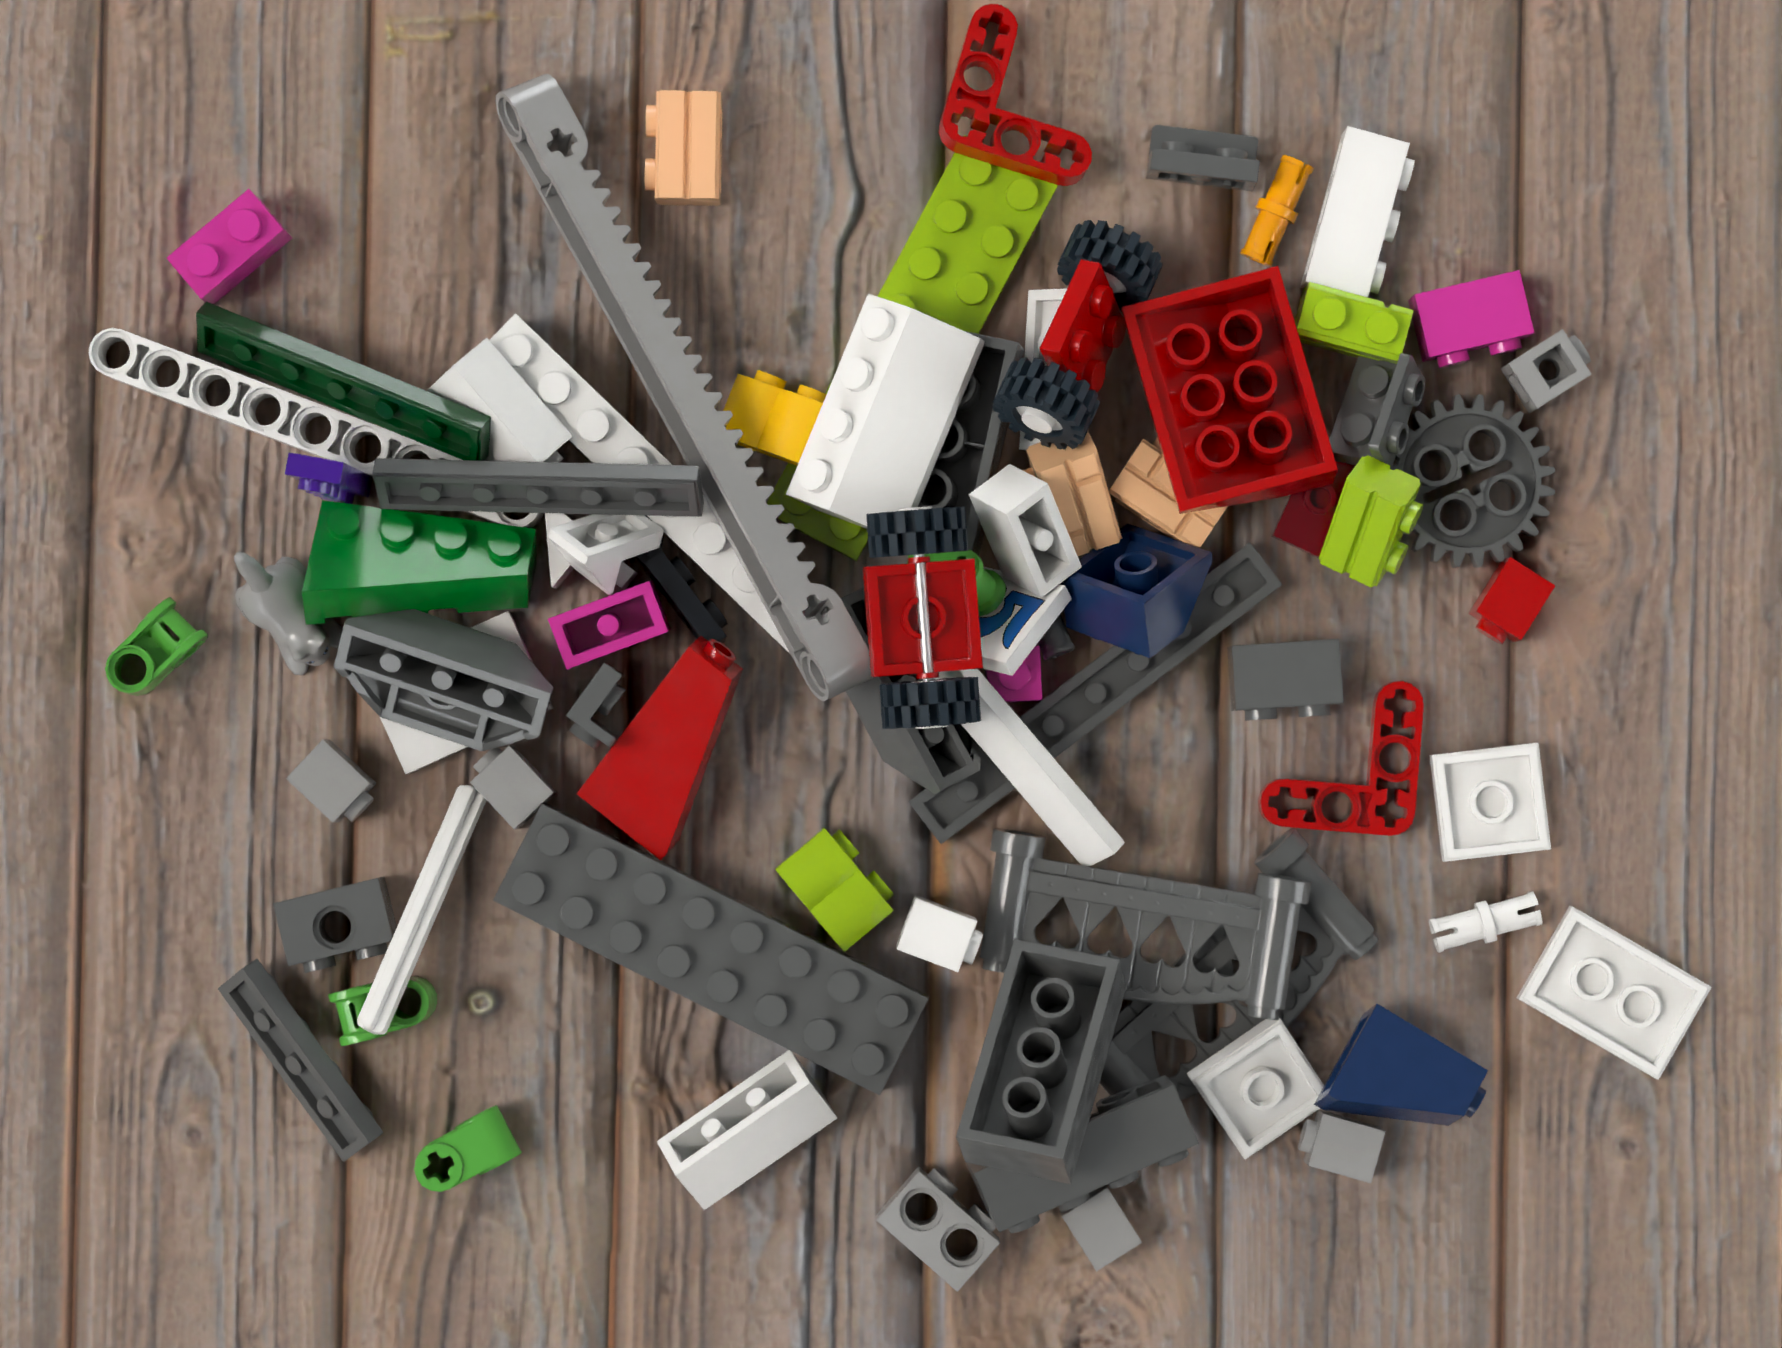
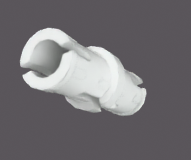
M1531 891L1525 895L1488 905L1486 900L1474 903V909L1437 919H1429L1431 934L1448 929L1454 930L1453 934L1433 939L1437 952L1440 953L1446 949L1481 939L1485 943L1497 941V935L1534 925H1542L1540 910L1523 915L1517 914L1518 910L1539 905L1534 892Z

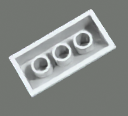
M868 294L786 495L820 512L866 529V514L895 512L902 508L918 507L985 341L913 308Z

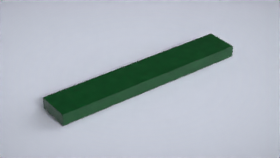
M207 301L196 312L197 351L461 460L485 461L489 456L490 416Z

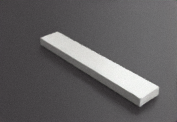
M978 669L939 672V677L934 679L978 677L981 721L961 725L1081 865L1092 866L1115 854L1125 843L984 675Z

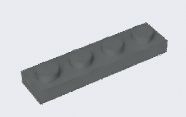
M258 959L243 967L218 988L219 992L343 1162L384 1133L374 1120L370 1109L360 1101L342 1076L338 1065L328 1057L312 1035L306 1021L296 1013L280 991L277 981L272 975L267 973Z

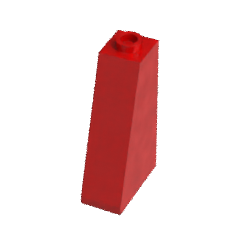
M702 636L686 649L576 793L660 861L669 853L681 837L743 668L734 662L736 657L727 646L715 639L707 641Z

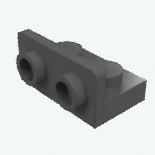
M1155 125L1151 131L1146 179L1252 191L1258 181L1260 161L1256 160L1258 139L1254 136Z
M1401 353L1397 364L1358 356L1329 439L1335 461L1356 465L1362 456L1369 455L1390 465L1391 469L1396 454L1400 455L1403 453L1408 441L1409 428L1407 422L1412 407H1417L1421 403L1425 390V378L1421 374L1412 355Z
M607 662L603 663L566 715L575 722L569 731L595 750L601 742L611 747L619 736L593 717L598 711L604 716H608L626 691V689L618 684L624 674Z

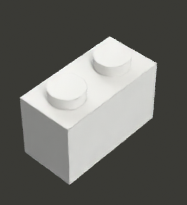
M1009 464L969 494L1004 578L1042 598L1082 567L1047 482Z
M915 895L896 948L902 952L959 972L962 961L972 965L983 934L975 930L977 923L975 917Z

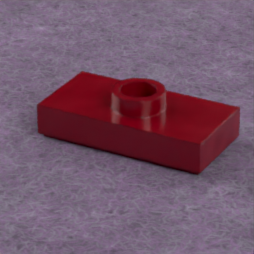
M1336 461L1338 471L1333 484L1291 494L1271 537L1319 559L1346 478L1356 465Z

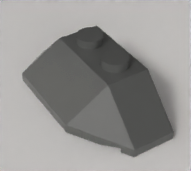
M863 587L841 599L869 649L865 591ZM916 674L873 677V679L847 690V695L883 761L932 793L937 794L980 771L981 758L978 756L980 746L961 724L926 729L882 728L879 684L923 680L916 679Z
M416 609L347 618L343 626L334 663L335 670L342 677L348 678L356 692L381 718L479 751L510 745L525 738L530 740L539 737L554 689L516 643Z

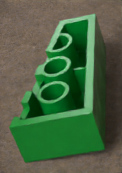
M322 500L302 588L305 624L325 623V618L358 617L410 609L428 613V611L434 609L456 608L458 613L528 608L537 563L536 529Z

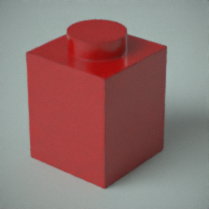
M1509 557L1500 562L1468 614L1479 620L1475 628L1491 640L1499 644H1503L1506 638L1512 642L1521 641L1554 590L1555 585Z

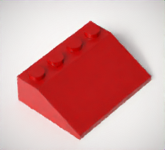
M1279 266L1122 307V314L1179 514L1280 498L1333 484L1338 468Z

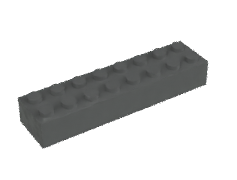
M548 803L541 804L493 901L878 1095L884 1089L929 999L927 994Z

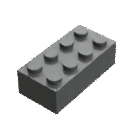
M1014 939L956 1135L966 1163L1071 1185L1126 990L1120 959Z

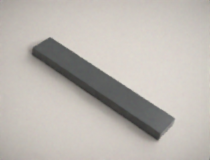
M375 458L372 472L381 509L702 517L704 505L699 466Z

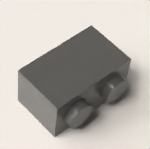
M1339 639L1227 647L1231 711L1244 710L1245 721L1277 719V708L1298 707L1299 717L1331 715L1330 705L1344 703Z

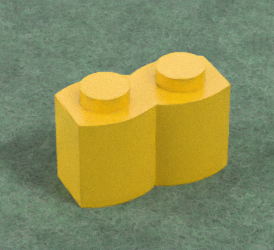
M757 370L754 378L737 374L723 411H731L733 414L725 428L727 430L741 429L743 432L736 445L751 448L755 452L798 466L827 394L801 384L797 393L785 390L784 388L787 383L785 380Z

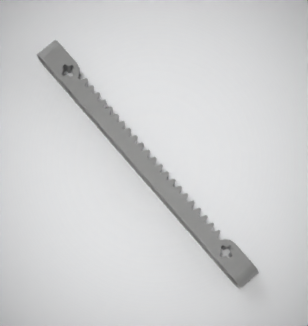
M543 74L499 92L495 100L496 109L505 132L688 466H699L702 492L808 687L818 699L826 701L873 679L870 670L869 649L842 599L833 589L823 584L810 583L808 575L816 565L813 561L799 562L797 559L805 548L804 543H788L787 538L795 529L793 523L778 524L776 521L784 511V507L782 504H767L766 501L774 492L772 486H757L756 482L764 472L762 467L746 466V463L754 453L751 448H736V444L743 435L742 430H727L725 428L733 416L732 412L716 411L715 408L723 397L721 392L705 391L712 380L711 374H696L695 371L702 361L701 356L685 355L692 339L690 336H675L682 323L680 317L665 318L672 303L670 299H655L661 287L660 281L644 280L651 268L650 263L634 262L641 250V246L639 243H624L631 231L630 226L614 225L621 212L620 208L604 207L611 192L609 188H595L601 173L599 170L583 169L581 163L587 154L588 140L562 89L551 75ZM804 615H805L807 618H810V617H813V616H815L816 618L807 620V619L804 617Z

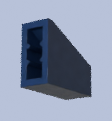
M1376 1004L1361 1016L1314 1105L1327 1111L1449 1126L1465 1115L1469 1118L1472 1117L1477 1111L1486 1094V1090L1480 1087L1488 1070L1381 1005Z

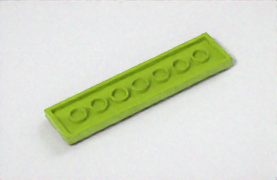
M954 152L877 297L913 308L965 332L979 334L1058 185ZM788 463L774 488V492L767 501L768 505H783L784 511L778 520L785 524L793 523L796 530L857 562L868 542L867 529L820 512L786 495L797 466Z

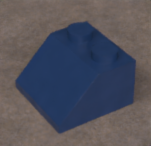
M1127 523L1120 528L1122 539H1120L1119 543L1098 550L1093 548L1079 559L1082 567L1061 583V585H1065L1072 598L1064 608L1066 627L1091 636L1094 639L1132 651L1135 654L1151 658L1185 631L1211 566L1212 552Z

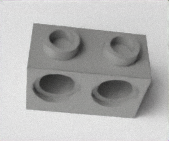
M918 1166L876 1214V1221L958 1292L1000 1244L999 1237L993 1232L996 1226L989 1214L974 1203L968 1210L956 1200L953 1195L958 1188L940 1171L933 1168L927 1174ZM926 1193L935 1199L937 1209L932 1217L920 1221L909 1216L905 1206L908 1199L914 1194ZM967 1229L975 1234L977 1245L970 1254L957 1256L948 1250L946 1240L953 1231Z

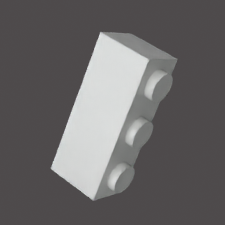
M1347 126L1341 135L1300 288L1304 289L1309 282L1364 297H1368L1369 292L1378 294L1387 264L1378 261L1383 240L1392 243L1401 213L1392 209L1397 189L1407 190L1415 160L1406 158L1410 143Z
M788 1050L663 1136L657 1143L675 1176L705 1210L837 1119V1116L816 1082L792 1051Z

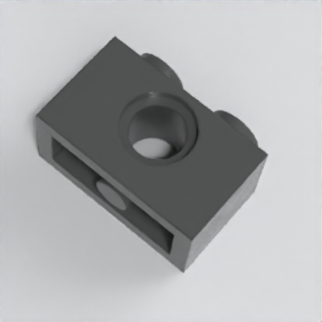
M385 876L273 903L287 964L292 966L302 963L305 973L336 966L334 955L355 950L357 960L385 954L388 949L386 942L392 940L397 928ZM333 911L344 913L351 922V932L344 941H335L326 933L325 921Z

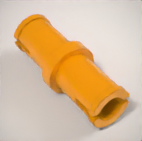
M1282 155L1281 163L1266 197L1259 198L1255 208L1259 210L1258 216L1245 246L1240 252L1242 256L1268 267H1271L1273 264L1274 256L1288 224H1294L1297 219L1298 213L1294 210L1309 175L1314 170L1312 166L1304 165L1305 162L1287 155Z

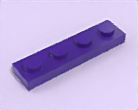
M288 453L285 475L299 480L297 489L313 494V496L321 497L323 500L353 504L355 495L369 498L372 476L344 462Z

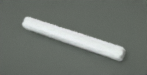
M460 785L457 788L357 1018L358 1026L370 1033L384 1035L388 1031L487 801L473 786Z

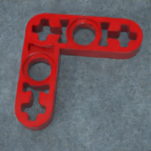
M988 4L980 7L975 11L967 28L940 119L938 133L942 143L955 153L1061 186L1076 184L1084 177L1092 162V151L1084 137L1056 126L996 108L1017 36L1018 24L1013 13L1002 5ZM989 21L999 24L998 33H1000L996 37L990 54L981 52L986 37V30L984 28L987 27ZM971 67H981L991 75L993 80L992 86L983 91L974 90L965 82L964 72ZM961 116L971 119L970 128L973 130H970L967 137L957 134L958 125L955 123L959 122ZM989 124H993L997 127L990 139V146L983 144V141L987 135L986 131ZM1012 130L1019 131L1028 139L1030 144L1029 150L1021 155L1007 152L1002 146L1001 135ZM1041 140L1047 141L1048 144L1043 151L1045 154L1041 162L1034 160L1041 145ZM1063 149L1072 151V160L1075 162L1072 163L1069 169L1060 167L1061 158L1058 156Z
M1397 681L1389 682L1382 686L1375 694L1372 706L1366 785L1276 779L1267 783L1260 791L1258 807L1263 818L1270 824L1290 828L1385 836L1399 835L1405 832L1413 823L1416 811L1424 713L1423 697L1420 691L1411 683ZM1396 690L1403 691L1404 700L1412 701V710L1402 713L1400 729L1411 727V739L1398 734L1382 737L1380 735L1381 725L1389 728L1393 727V711L1384 709L1385 699L1394 698ZM1389 743L1401 744L1408 752L1409 761L1407 767L1398 774L1387 773L1379 762L1380 751ZM1377 778L1387 782L1407 780L1406 792L1395 789V806L1403 807L1404 814L1403 818H1395L1393 820L1392 827H1385L1384 818L1376 816L1375 813L1377 805L1386 804L1388 788L1376 790ZM1280 787L1288 788L1289 797L1308 799L1306 788L1316 789L1311 803L1314 821L1305 822L1303 818L1307 810L1289 809L1287 810L1286 818H1278L1277 809L1269 807V797L1278 796ZM1336 791L1345 794L1351 802L1350 815L1339 823L1327 820L1321 809L1322 801L1326 795Z

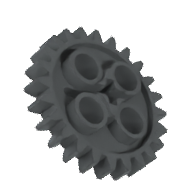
M1458 394L1452 397L1450 411L1448 412L1439 400H1435L1430 403L1432 419H1429L1420 411H1416L1411 415L1417 429L1415 431L1409 429L1405 450L1400 455L1396 454V464L1392 465L1391 470L1399 469L1419 478L1421 483L1415 501L1423 504V509L1412 530L1417 536L1411 550L1416 552L1426 544L1431 545L1430 561L1433 563L1438 562L1445 552H1449L1452 568L1460 567L1466 554H1469L1473 567L1480 568L1483 566L1484 552L1486 551L1496 563L1504 561L1502 545L1506 544L1515 552L1521 551L1524 548L1518 534L1521 532L1527 536H1537L1539 531L1530 519L1532 517L1545 518L1550 514L1545 507L1538 503L1539 498L1555 495L1554 489L1541 485V478L1554 473L1555 468L1540 466L1538 460L1550 448L1549 446L1533 448L1530 441L1536 436L1539 429L1533 427L1522 432L1518 428L1524 414L1521 411L1508 419L1502 417L1504 411V401L1502 400L1496 402L1490 411L1484 410L1483 395L1478 394L1475 396L1470 408H1465L1464 401L1461 395ZM1474 433H1484L1493 441L1495 449L1490 460L1481 461L1471 454L1469 441ZM1424 453L1437 454L1444 461L1445 473L1440 481H1430L1421 474L1419 462ZM1502 461H1509L1511 463L1510 470L1475 484L1472 487L1473 496L1468 489H1461L1430 503L1423 500V495L1426 492L1452 483L1462 477L1460 468H1463L1467 475H1471ZM1495 482L1506 483L1514 491L1515 500L1511 509L1507 511L1499 510L1491 503L1489 493L1490 488ZM1446 502L1457 503L1465 512V524L1459 531L1447 529L1440 521V510Z

